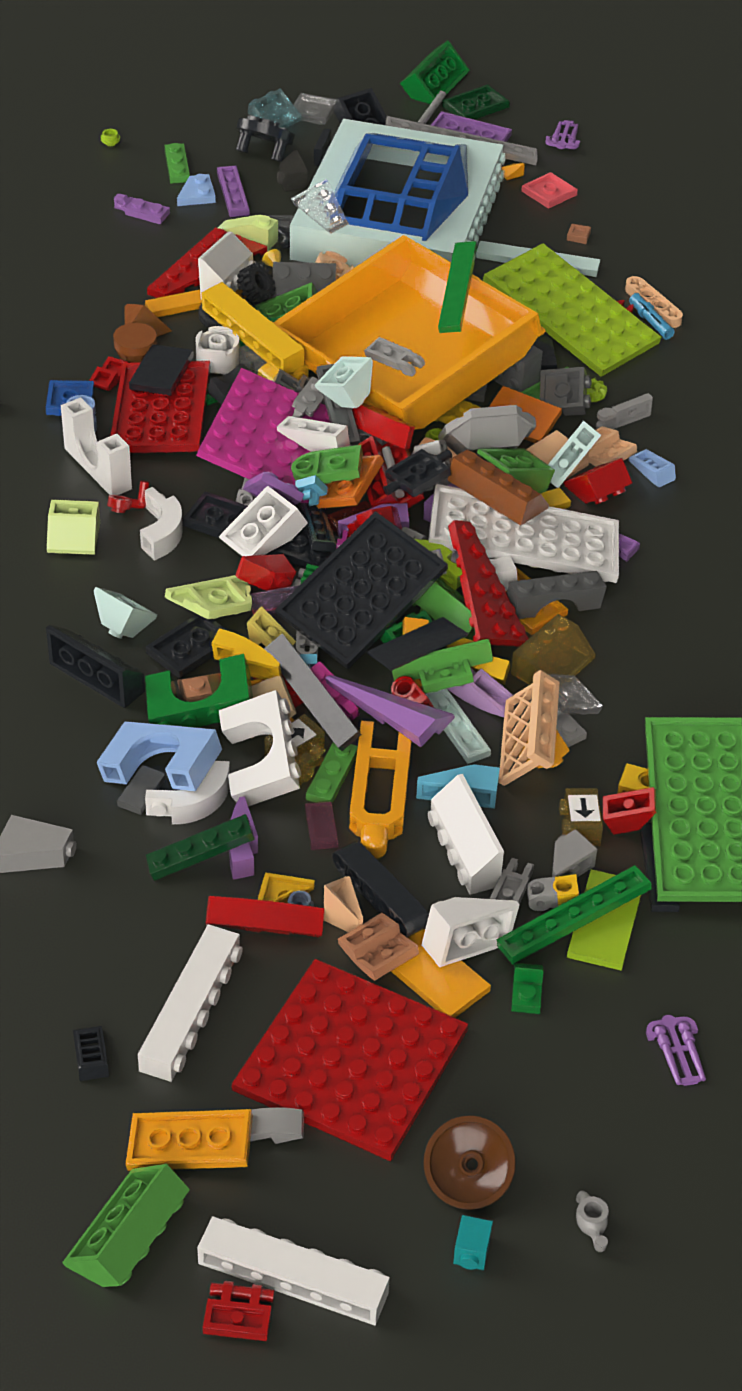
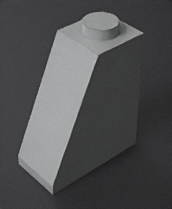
M11 815L0 835V873L65 867L69 857H73L76 851L77 843L73 840V830Z

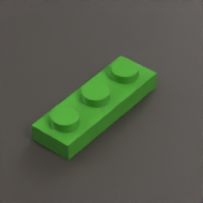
M171 143L165 145L170 184L186 183L190 174L184 144Z
M334 742L332 743L306 792V800L331 807L357 757L358 746L350 744L341 751Z

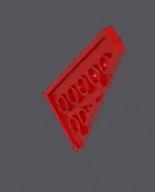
M215 227L147 287V295L160 298L183 293L185 288L191 285H200L198 258L222 238L227 231ZM236 235L253 253V256L257 254L264 255L267 252L266 245Z
M452 521L448 528L452 546L459 556L456 559V564L462 570L460 582L465 605L471 610L472 617L469 618V623L471 627L475 628L476 634L473 636V641L489 639L491 645L524 647L530 642L525 627L521 624L515 607L511 604L505 592V587L501 584L495 572V567L491 564L485 547L481 544L476 534L475 527L468 521Z

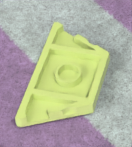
M235 575L167 588L165 592L166 599L207 619H216L222 616L251 611L252 606L249 583L238 579Z

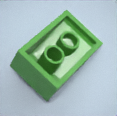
M311 282L257 304L255 309L259 310L266 318L282 317L318 292Z
M524 448L478 449L477 452L485 461L494 464L495 467L512 475L515 479L530 486L538 493L547 491L555 469Z

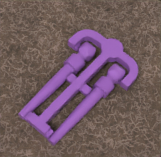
M560 121L552 138L550 139V136H546L545 143L559 149L578 148L580 145V141L576 140L578 124H575L574 121ZM565 125L564 132L560 133L561 126ZM573 126L574 129L572 133L568 134L569 127Z
M665 1015L662 1020L652 1021L648 1024L646 1029L648 1041L654 1040L655 1037L658 1038L659 1047L663 1049L666 1061L677 1085L687 1086L705 1081L704 1070L694 1044L693 1034L698 1033L695 1021L689 1017L675 1018L671 1015ZM677 1025H679L678 1029L682 1034L681 1037L685 1045L680 1044L675 1031ZM666 1030H668V1033H669V1035H670V1038H671V1041H672V1044H673L674 1047H670V1046H671V1043H670L669 1037L666 1035ZM689 1050L699 1074L698 1076H692L684 1055L685 1051ZM673 1053H676L685 1078H680Z

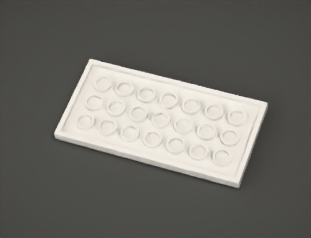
M440 484L435 485L429 543L441 544L450 550L456 551L452 546L448 525L454 520L468 521L475 527L476 534L481 544L485 547L488 558L496 559L511 556L514 563L569 574L597 571L604 582L617 583L619 576V520L549 506L547 510L523 525H519L460 488Z

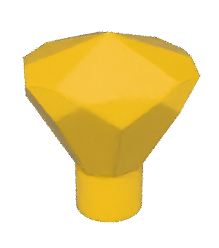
M272 249L263 255L262 261L266 265L273 267V262L281 261V252L278 249Z

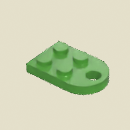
M354 445L306 453L292 463L293 477L296 481L316 475L324 484L331 483L332 481H350L360 478L363 456L362 446Z

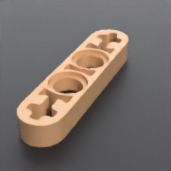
M637 276L627 278L625 285L627 294L632 296L635 293H639L646 302H650L654 306V310L672 328H677L682 324L683 313L650 284Z

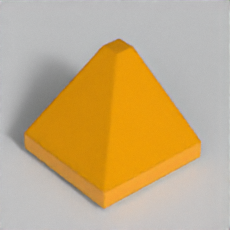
M513 163L503 166L502 170L505 171L504 178L511 180L524 176L525 164Z

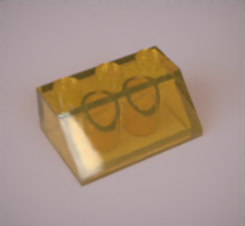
M557 614L513 652L511 674L531 685L534 674L542 670L560 682V690L595 658L596 654L579 626Z

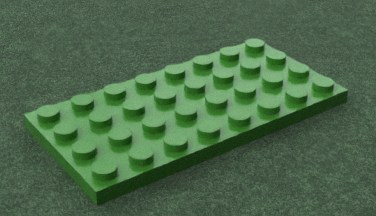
M645 717L649 788L654 787L656 789V814L651 818L657 901L742 902V718Z

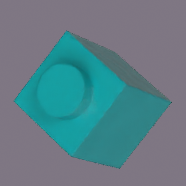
M462 1215L453 1264L470 1270H484L493 1221Z

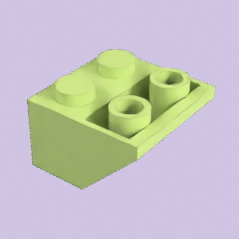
M51 500L48 513L47 553L95 555L100 528L99 502Z

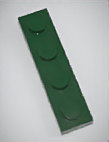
M244 814L146 854L150 875L155 881L255 840L249 818Z

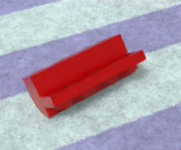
M373 435L358 444L362 446L363 456L381 455L383 460L382 448L385 446L390 447L395 464L411 456L409 449L401 448L389 442L381 446ZM385 460L366 490L372 508L382 504L407 503L408 508L424 499L423 493L412 497L405 491V495L402 498H397L394 492L386 495L383 487L390 484L391 481L386 477L385 470H387Z

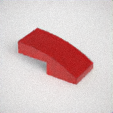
M108 356L102 367L97 366L89 381H94V387L107 391L111 390L120 381L122 364L128 363V361Z

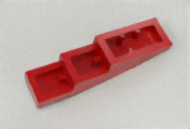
M365 403L357 408H352L357 428L401 448L410 449L415 426L402 422L400 418L389 415L387 411Z
M209 896L206 924L252 932L266 931L285 935L293 933L320 937L323 931L325 908L265 900Z

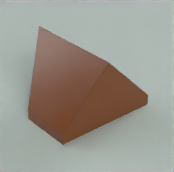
M125 305V324H147L156 331L157 337L172 332L145 305Z

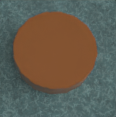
M128 323L117 328L113 334L115 350L120 359L128 361V363L142 362L149 348L152 345H157L156 331L147 324Z

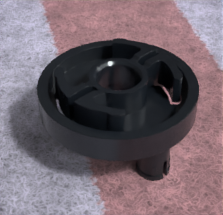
M248 115L247 119H238L236 129L239 130L240 136L235 150L248 153L251 136L275 142L271 159L283 162L286 147L293 144L295 134L289 132L287 128L279 127L280 123Z

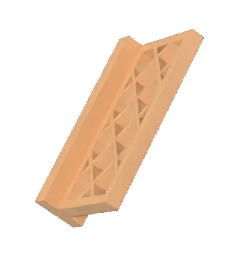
M542 670L534 674L531 685L511 696L505 702L498 782L503 786L539 765L546 769L554 765L560 682Z

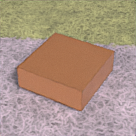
M571 224L567 234V241L586 244L591 234V227Z

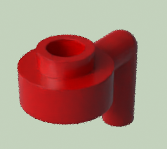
M140 481L138 499H131L120 495H109L107 506L112 507L111 511L117 513H125V510L131 508H145V490L149 488L150 482Z

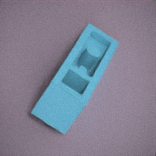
M473 764L420 776L417 780L416 798L431 800L457 775L463 774L480 807L495 809L500 768Z

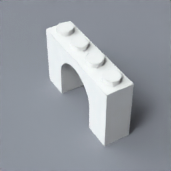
M81 397L61 405L64 447L69 454L109 495H119L131 490L129 445L118 434L97 441L94 431L93 409Z
M276 690L219 710L221 730L232 744L262 734L273 736L272 748L262 761L228 774L231 797L236 803L239 797L245 796L247 805L251 806L300 789L298 778L301 777V771L295 761V756L298 755V752L291 737L294 734L293 725L288 719L290 706L287 699H282Z

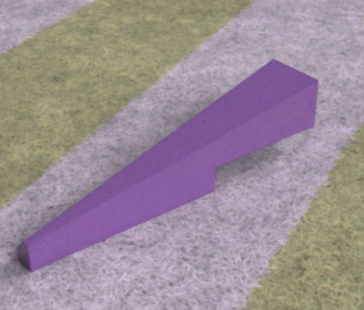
M333 675L325 678L326 683L380 723H388L419 747H422L435 732L439 735L455 718L452 713Z

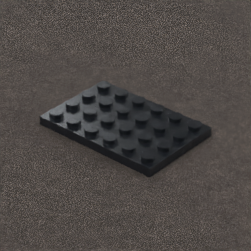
M375 511L275 611L280 618L345 668L349 669L385 633V630L389 629L448 570V564Z

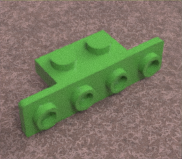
M489 639L431 652L392 670L393 679L395 681L403 676L411 677L413 680L420 679L424 693L437 692L442 689L472 683L474 680L470 667L493 661L491 644Z

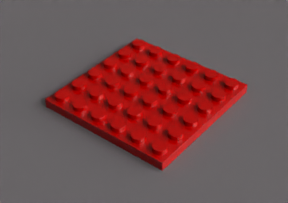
M314 959L232 1082V1091L270 1108L302 1109L304 1112V1123L391 1162L467 1033L468 1023Z

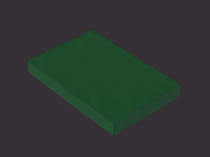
M484 85L442 100V106L454 115L475 120L509 108L510 101L489 85Z

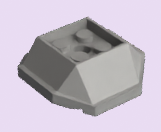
M517 405L473 408L463 413L464 417L456 418L446 424L438 438L439 440H445L447 446L457 455L465 450H469L482 458L477 453L478 449L517 448L523 439L528 437L536 428V419L531 414L522 412V408Z

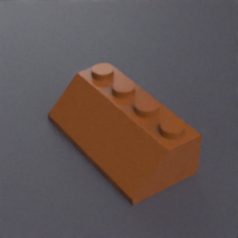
M465 450L453 457L450 467L451 475L447 481L517 524L523 525L548 509L549 504L540 493L518 481L512 475L495 467L494 464L480 458L474 452Z

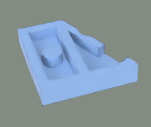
M209 174L189 176L177 197V206L216 203Z

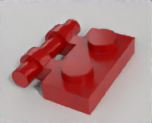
M224 1281L223 1284L211 1283L210 1296L221 1297V1300L208 1298L203 1322V1334L267 1341L272 1306L261 1305L260 1303H273L275 1290L263 1289L262 1285L253 1284L252 1287L237 1286L231 1281ZM232 1298L250 1301L249 1303L232 1301Z

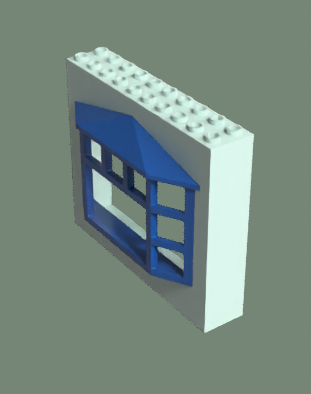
M343 119L290 224V260L315 263L320 252L325 254L326 251H332L347 259L346 264L349 267L353 265L355 268L405 235L451 262L455 243L476 241L478 246L479 236L483 232V224L486 225L492 203L496 199V192H499L500 182H503L505 171L502 170V165L505 163L506 153H503V145ZM366 159L413 166L402 193L395 194L353 187ZM419 170L442 173L438 182L416 178ZM412 187L434 191L431 199L408 196ZM349 195L368 198L362 219L340 215ZM374 200L398 203L392 224L369 220ZM404 205L428 208L423 229L400 226Z

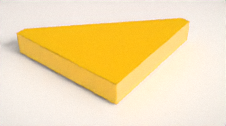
M265 872L258 900L288 903L287 900L293 892L301 890L308 893L314 890L315 880Z

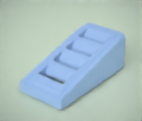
M647 449L629 457V462L657 487L666 485L676 478L675 465Z

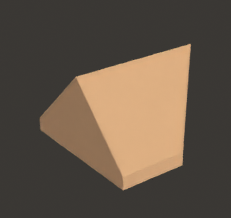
M350 876L325 884L324 921L346 932H350L362 925L363 916Z

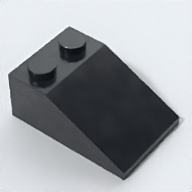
M372 88L338 98L334 109L340 124L343 119L385 125L387 116Z

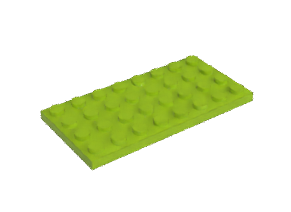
M544 243L484 274L483 281L537 312L540 325L545 328L546 333L600 377L660 343V335Z

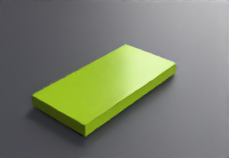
M591 869L585 892L616 875ZM641 895L573 931L567 958L622 971Z

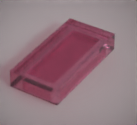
M332 803L305 804L311 850L338 848Z

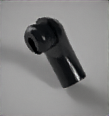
M278 227L279 246L282 249H287L290 247V233L282 227Z

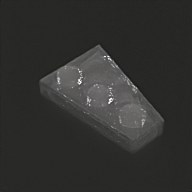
M327 179L291 198L294 205L330 234L349 224Z

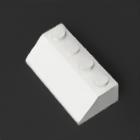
M227 232L198 258L201 300V292L221 282L232 288L235 292L238 286H240L237 283L239 271L256 263L253 261V253L233 232Z
M459 774L431 799V811H428V819L432 827L435 826L438 831L437 834L441 846L445 845L450 864L452 866L455 865L460 884L465 885L471 895L495 888L502 874L504 850L464 775Z

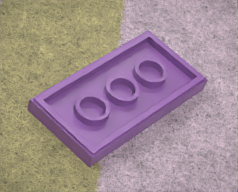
M441 112L431 124L436 127L507 142L512 135V129L446 112Z

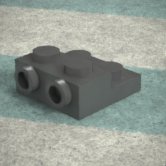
M585 367L541 370L540 400L562 408L564 416L586 414V408L591 407L590 394L587 395V388L592 386L591 375H587Z

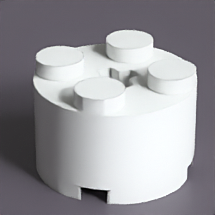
M223 326L209 327L208 331L204 333L200 331L196 336V361H210V373L228 374L240 362L239 336H235L232 329Z

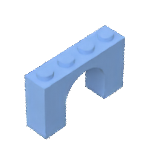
M125 721L98 759L97 765L104 782L127 784L139 765L147 758L163 752H175L165 768L172 789L196 791L222 751V747L215 729Z

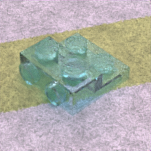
M281 88L276 91H270L259 99L252 100L248 106V114L250 116L280 123L279 127L287 128L301 121L302 117Z

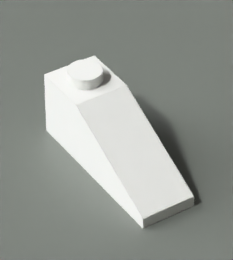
M288 416L277 426L278 432L310 452L350 446L346 425Z

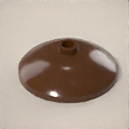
M461 1116L444 1123L430 1138L424 1154V1171L431 1189L441 1200L459 1209L475 1210L493 1204L508 1190L515 1174L516 1158L510 1139L498 1125L478 1116ZM471 1159H476L478 1162L475 1170L468 1169V1162Z

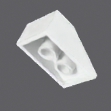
M267 486L219 538L241 556L265 555L291 541L308 522L298 508Z
M454 897L432 904L422 947L439 967L498 948L496 939L513 930L520 904L514 900Z

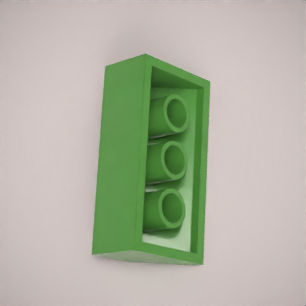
M439 578L413 606L418 605L421 608L419 612L425 610L431 619L446 618L468 633V636L464 638L473 640V636L476 634L475 628L470 626L469 618L472 615L471 610L465 605L464 596Z
M168 1164L131 1169L62 1263L65 1267L102 1287L125 1284L131 1278L132 1270L138 1261L148 1254L149 1246L153 1240L166 1229L168 1219L182 1207L183 1199L190 1189Z

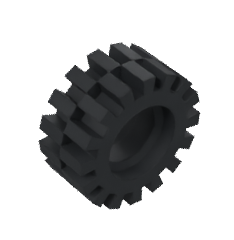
M258 262L241 269L237 275L239 278L237 283L240 284L238 289L243 291L241 295L243 297L246 296V301L251 300V304L256 305L270 299L275 294L273 291L276 290V287L273 286L275 280L271 279L273 275L268 273L270 270L268 268L264 269L265 265H260Z

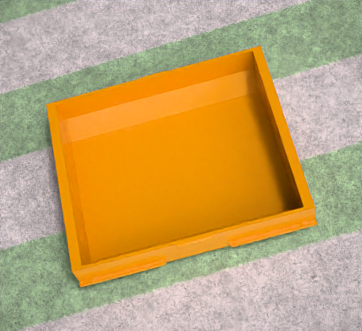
M405 235L274 322L278 328L303 346L305 351L304 364L316 374L317 366L335 364L341 356L366 357L364 350L379 337L420 355L424 359L425 365L422 368L414 367L416 374L413 376L404 375L401 370H396L373 360L370 394L364 399L365 404L387 411L389 415L400 418L402 422L415 426L414 430L425 428L524 358L538 336L546 332L545 328L540 325L537 312L472 274L462 331L439 333L438 324L451 262Z

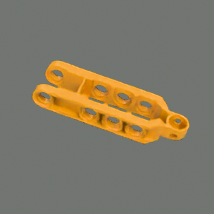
M361 720L360 733L362 735L358 741L349 829L356 836L361 837L360 843L378 859L386 854L388 840L396 838L403 832L412 741L399 732L397 750L372 748L374 721ZM370 768L395 770L391 809L386 814L368 813L365 810V797Z

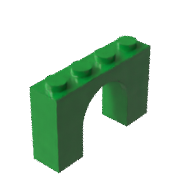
M240 654L219 659L221 683L218 689L211 696L196 702H186L177 698L176 686L170 670L145 676L149 723L194 728L219 723V710L253 698L250 670L245 655Z

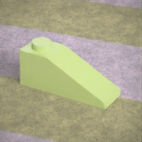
M266 215L225 220L218 227L227 232H233L241 237L266 245L267 251L278 242V220Z

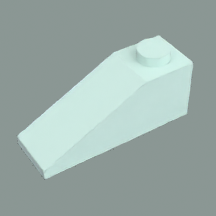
M583 421L548 464L555 469L550 483L556 488L560 487L601 436L586 422Z

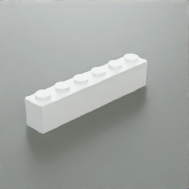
M207 925L138 1053L139 1072L172 1082L176 1073L182 1071L186 1061L185 1055L189 1049L192 1050L198 1037L197 1032L200 1027H205L211 1005L215 1006L217 1004L222 984L228 983L233 963H238L241 958L243 948L239 944L238 933Z
M212 1216L197 1247L198 1264L257 1285H262L263 1287L375 1326L389 1294L390 1277L385 1276L378 1270H368L356 1266L349 1260L327 1256L317 1249H306L295 1245L288 1239L274 1238L266 1235L259 1229H248L239 1226L230 1219H219Z

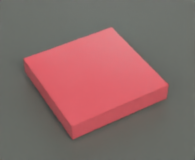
M551 172L522 185L523 193L548 209L576 196L578 189Z

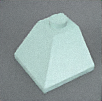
M341 356L314 386L339 406L357 408L364 403V399L370 394L373 360L371 357Z
M98 587L94 589L101 624L109 628L108 633L122 639L123 636L133 638L157 617V614L120 593Z

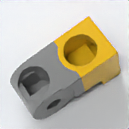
M576 874L535 879L527 885L528 904L534 911L556 908L579 895Z

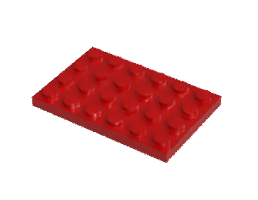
M191 361L171 396L130 390L129 382L141 362L123 363L110 436L118 434L129 445L130 453L198 451L202 442L211 369L210 361Z

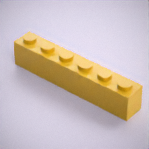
M221 282L201 292L202 309L223 327L232 329L235 336L238 335L240 341L275 370L279 371L281 369L289 374L304 365L305 351L303 346L278 328L273 321L262 315L259 310L252 307L245 299L236 294L232 288Z

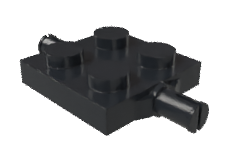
M421 449L385 470L387 479L391 481L390 484L383 487L385 494L390 495L396 490L401 489L412 497H416L437 483H440L451 475L450 468L443 463L452 458L451 451L446 449L438 455H434Z

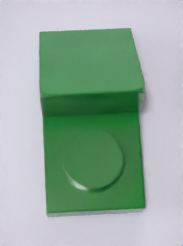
M514 963L511 1012L540 1014L543 965Z

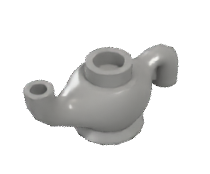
M580 1191L576 1196V1201L579 1204L576 1210L577 1224L582 1232L592 1238L595 1250L603 1252L608 1244V1239L602 1236L608 1224V1206L601 1198L590 1196L587 1192Z

